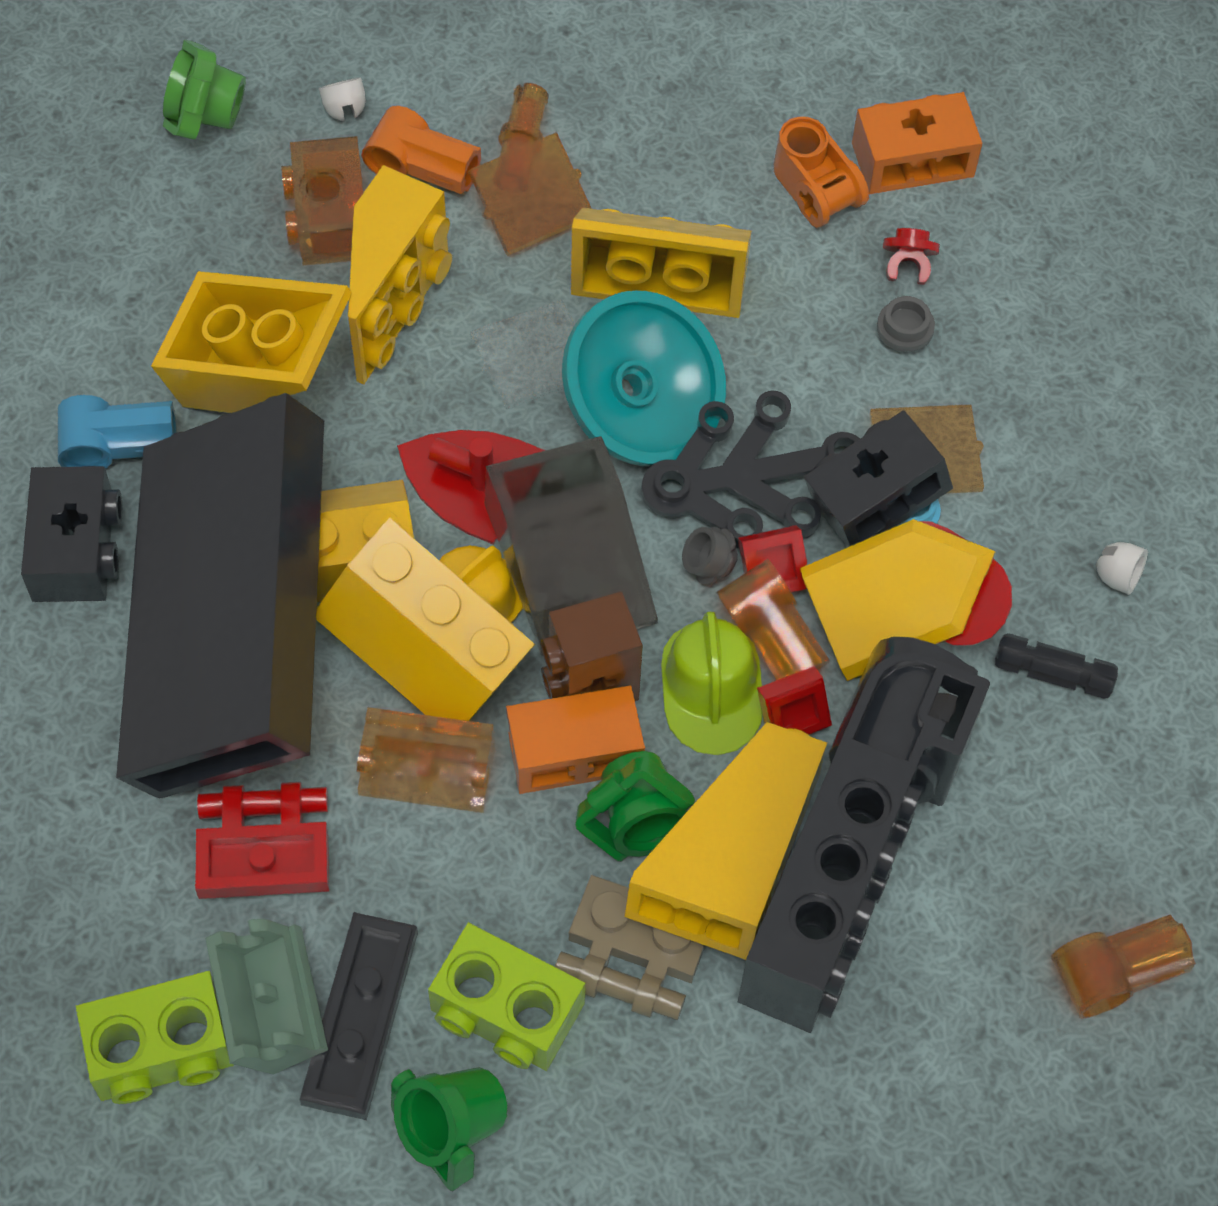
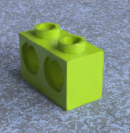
M468 922L428 988L431 1011L437 1013L434 1017L436 1022L449 1032L462 1038H469L473 1032L494 1043L493 1051L511 1065L521 1069H528L532 1063L547 1071L585 1004L586 983ZM473 977L486 979L493 986L486 995L479 998L466 997L457 990L462 982ZM536 1007L545 1010L551 1016V1020L541 1028L528 1029L521 1026L516 1021V1017L521 1011Z
M210 971L76 1005L90 1083L101 1101L112 1099V1102L115 1104L137 1102L149 1097L153 1093V1087L179 1081L183 1086L204 1084L216 1079L220 1075V1069L234 1066L229 1061L215 985ZM189 1023H201L207 1026L202 1038L193 1044L180 1045L174 1042L178 1030ZM126 1040L140 1043L138 1051L128 1061L122 1063L107 1061L111 1049L116 1044Z

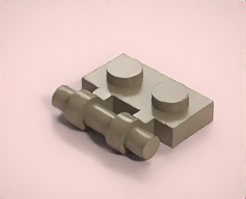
M591 875L569 930L568 940L590 948L589 954L585 959L561 951L555 967L585 982V995L595 998L598 992L633 1004L631 1011L651 1018L653 1012L678 1020L686 995L663 987L664 981L668 975L692 984L705 945L624 917L629 888ZM611 956L645 967L646 970L642 979L608 968Z

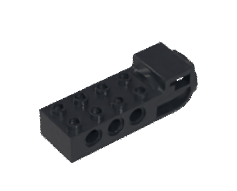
M894 636L880 640L875 646L829 750L831 763L746 958L738 1003L808 1033L812 1032L819 1014L828 1018L832 1017L844 988L845 979L852 960L855 961L869 927V920L875 905L879 903L891 874L898 849H901L909 831L917 804L930 802L937 806H942L945 803L967 749L990 686V681L978 676V671L973 666L966 664L953 653L933 643L916 638ZM942 687L949 693H938V691ZM942 734L950 738H953V741L945 737H942Z

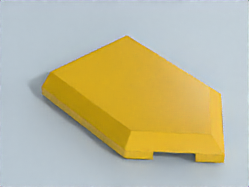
M912 519L801 567L804 582L846 680L850 681L863 675L870 656L880 640L894 636L911 637L936 645L962 634L996 551Z

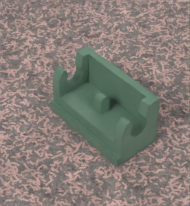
M251 919L248 921L251 935L237 936L233 932L218 931L205 939L230 1064L274 1075L327 1051L328 1047L302 928L295 924L288 927L267 919Z

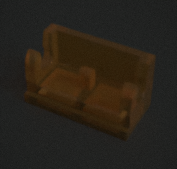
M367 707L366 722L357 762V772H360L359 796L484 813L495 753L493 724Z

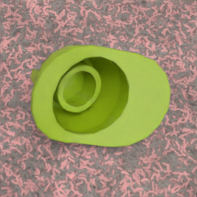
M706 612L702 620L688 624L675 632L664 646L661 662L664 711L669 729L682 744L698 753L722 755L737 751L750 742L761 725L762 710L757 688L762 686L760 659L754 643L738 626L726 620L717 619L715 612Z

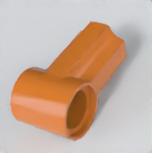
M391 106L386 110L367 141L361 156L367 167L375 174L385 165L405 175L408 174L462 194L464 191H469L476 178L481 162V148L429 129L426 121L418 113L407 107Z

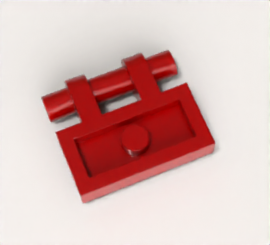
M301 782L281 783V789L245 791L243 785L223 786L221 793L198 794L197 810L199 819L222 818V827L196 829L195 890L199 899L329 892L327 823H302L303 814L328 812L327 787L302 788ZM281 815V824L245 826L246 817Z

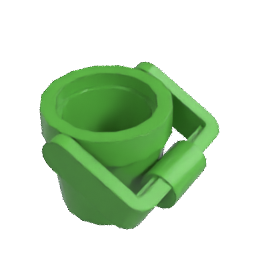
M184 40L182 49L174 61L168 79L163 102V117L165 118L162 126L173 135L193 140L196 139L201 124L232 129L242 104L246 77L216 64L215 52L204 45Z

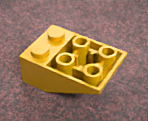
M385 165L381 167L354 205L349 288L352 294L349 298L348 320L356 381L361 384L366 383L376 367L382 369L387 365L394 352L395 338L404 325L412 326L416 322L423 308L425 294L433 283L439 285L443 282L452 263V254L448 252L447 234L450 220L446 218L444 191Z

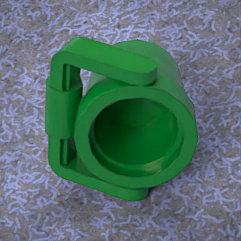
M648 751L631 752L618 757L606 766L601 775V782L587 793V798L578 805L575 826L581 834L617 861L621 862L628 856H648L695 803V798L687 787L667 772L658 755ZM607 810L610 819L608 828L594 818L599 813H604Z
M481 1067L441 1075L430 1073L418 1077L415 1076L412 1070L408 1069L398 1074L391 1083V1110L394 1115L398 1136L406 1151L417 1162L431 1167L444 1185L452 1192L471 1180L474 1176L475 1154L470 1147L496 1133L503 1127L507 1118V1100L504 1089L498 1079L489 1070Z

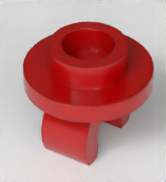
M897 228L895 237L884 238L883 249L895 252L886 268V275L889 281H896L898 266L901 262L912 261L919 269L917 283L923 285L926 283L931 273V264L927 256L938 255L940 244L929 241V231L914 228Z

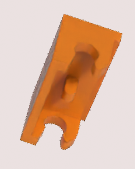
M631 685L506 706L510 731L508 732L519 794L601 780L603 770L610 762L631 752L645 751Z

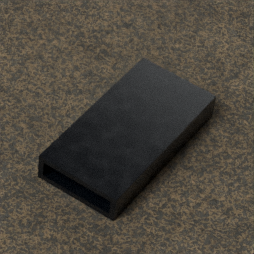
M287 393L269 397L263 402L231 414L222 415L216 420L184 432L174 433L168 438L144 446L116 778L156 798L169 797L310 756L325 420Z

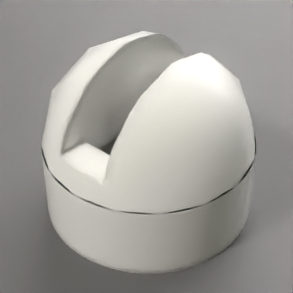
M361 77L319 88L323 106L326 112L334 119L344 121L343 106L350 105L354 118L358 117L364 109L366 98Z
M1116 542L1107 545L1102 552L1103 556L1097 560V572L1103 583L1129 595L1133 592L1142 575L1148 551L1131 543Z

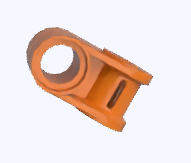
M801 116L789 119L783 124L778 137L774 159V173L797 202L801 213L812 226L816 228L822 227L829 222L831 215L849 206L858 208L868 202L869 190L864 175L859 167L848 159L829 135L823 124L813 118Z

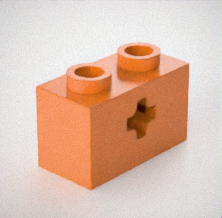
M964 92L948 95H930L923 99L891 104L879 103L871 107L857 109L852 145L860 170L867 182L869 194L972 178L975 176L983 144Z

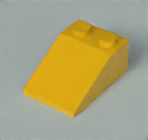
M198 271L151 367L182 407L233 413L263 402L272 396H279L284 393L294 395L307 391L352 292L347 285Z

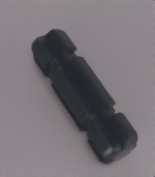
M1010 633L1004 634L1000 640L995 656V665L1000 669L1017 674L1020 668L1028 670L1027 677L1076 690V686L1080 685L1085 687L1084 693L1103 699L1109 698L1114 690L1118 677V667L1114 663L1094 658L1093 663L1085 661L1086 655L1038 641L1036 647L1027 645L1028 638Z

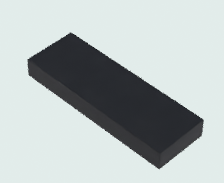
M353 912L322 1019L328 1050L311 1058L299 1099L301 1106L367 1120L418 935L417 926Z

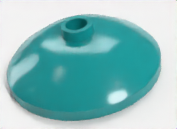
M637 290L625 291L609 296L592 306L580 317L567 339L562 359V380L569 408L587 437L604 452L623 462L639 466H652L661 460L677 459L697 429L701 408L712 401L725 403L726 375L716 342L705 325L694 313L667 296ZM623 379L631 384L633 389L632 396H629L624 391L622 386ZM709 416L705 421L709 426L716 428L721 417Z

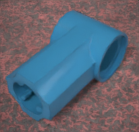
M77 395L62 400L58 405V463L61 467L104 466L106 469L112 463V459L143 457L144 446L177 433L173 401L110 406L107 401L92 395Z

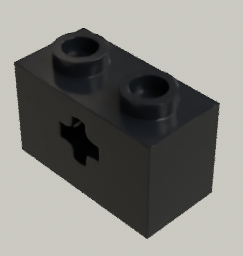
M905 410L889 420L877 422L866 431L862 438L841 452L824 457L811 472L803 476L811 498L816 502L822 516L847 548L900 525L953 489L945 458Z
M104 466L31 467L21 575L32 602L106 601L108 579H116L119 570L118 547L116 542H110L111 527L121 525L123 507L121 491L119 489H111Z

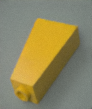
M766 722L634 871L629 883L624 917L746 960L776 892L815 790L828 742L810 737L805 732L797 729H786Z

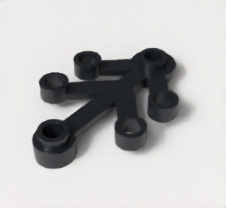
M771 390L764 392L757 399L754 419L723 465L699 470L714 443L723 441L730 435L734 422L733 411L727 404L712 401L701 408L697 429L677 459L661 460L653 464L646 471L642 480V497L646 505L661 516L678 517L689 513L711 527H718L720 530L728 529L735 538V547L739 548L738 538L748 535L737 533L733 525L737 522H747L755 530L754 533L750 534L753 535L762 533L763 521L761 516L750 508H739L731 511L707 495L727 490L780 521L784 527L797 525L802 531V537L805 538L816 531L821 518V510L816 502L808 497L790 499L765 483L804 476L811 472L824 457L834 454L835 448H847L860 438L849 432H837L828 436L821 447L756 459L774 431L782 429L787 424L791 412L789 398L782 392ZM767 405H775L781 409L783 414L778 417H770L764 413L762 408ZM709 416H719L726 424L720 428H713L706 423L705 419ZM665 480H675L680 482L683 488L678 492H668L662 487L661 483ZM802 510L811 516L812 521L808 524H800L792 518L791 514Z

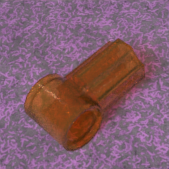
M766 559L716 592L737 626L747 637L750 636L761 652L762 658L777 680L815 666L819 671L830 662L794 607L797 605L794 596L769 559Z
M1171 914L1106 937L1103 932L1083 935L1064 944L1051 955V960L1078 1016L1083 1019L1110 1011L1129 1000L1134 992L1188 973L1196 964L1192 953V942L1183 924L1175 921Z

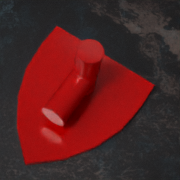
M456 430L434 433L397 445L406 477L420 499L443 521L493 545L545 454L544 449L516 438L489 431Z

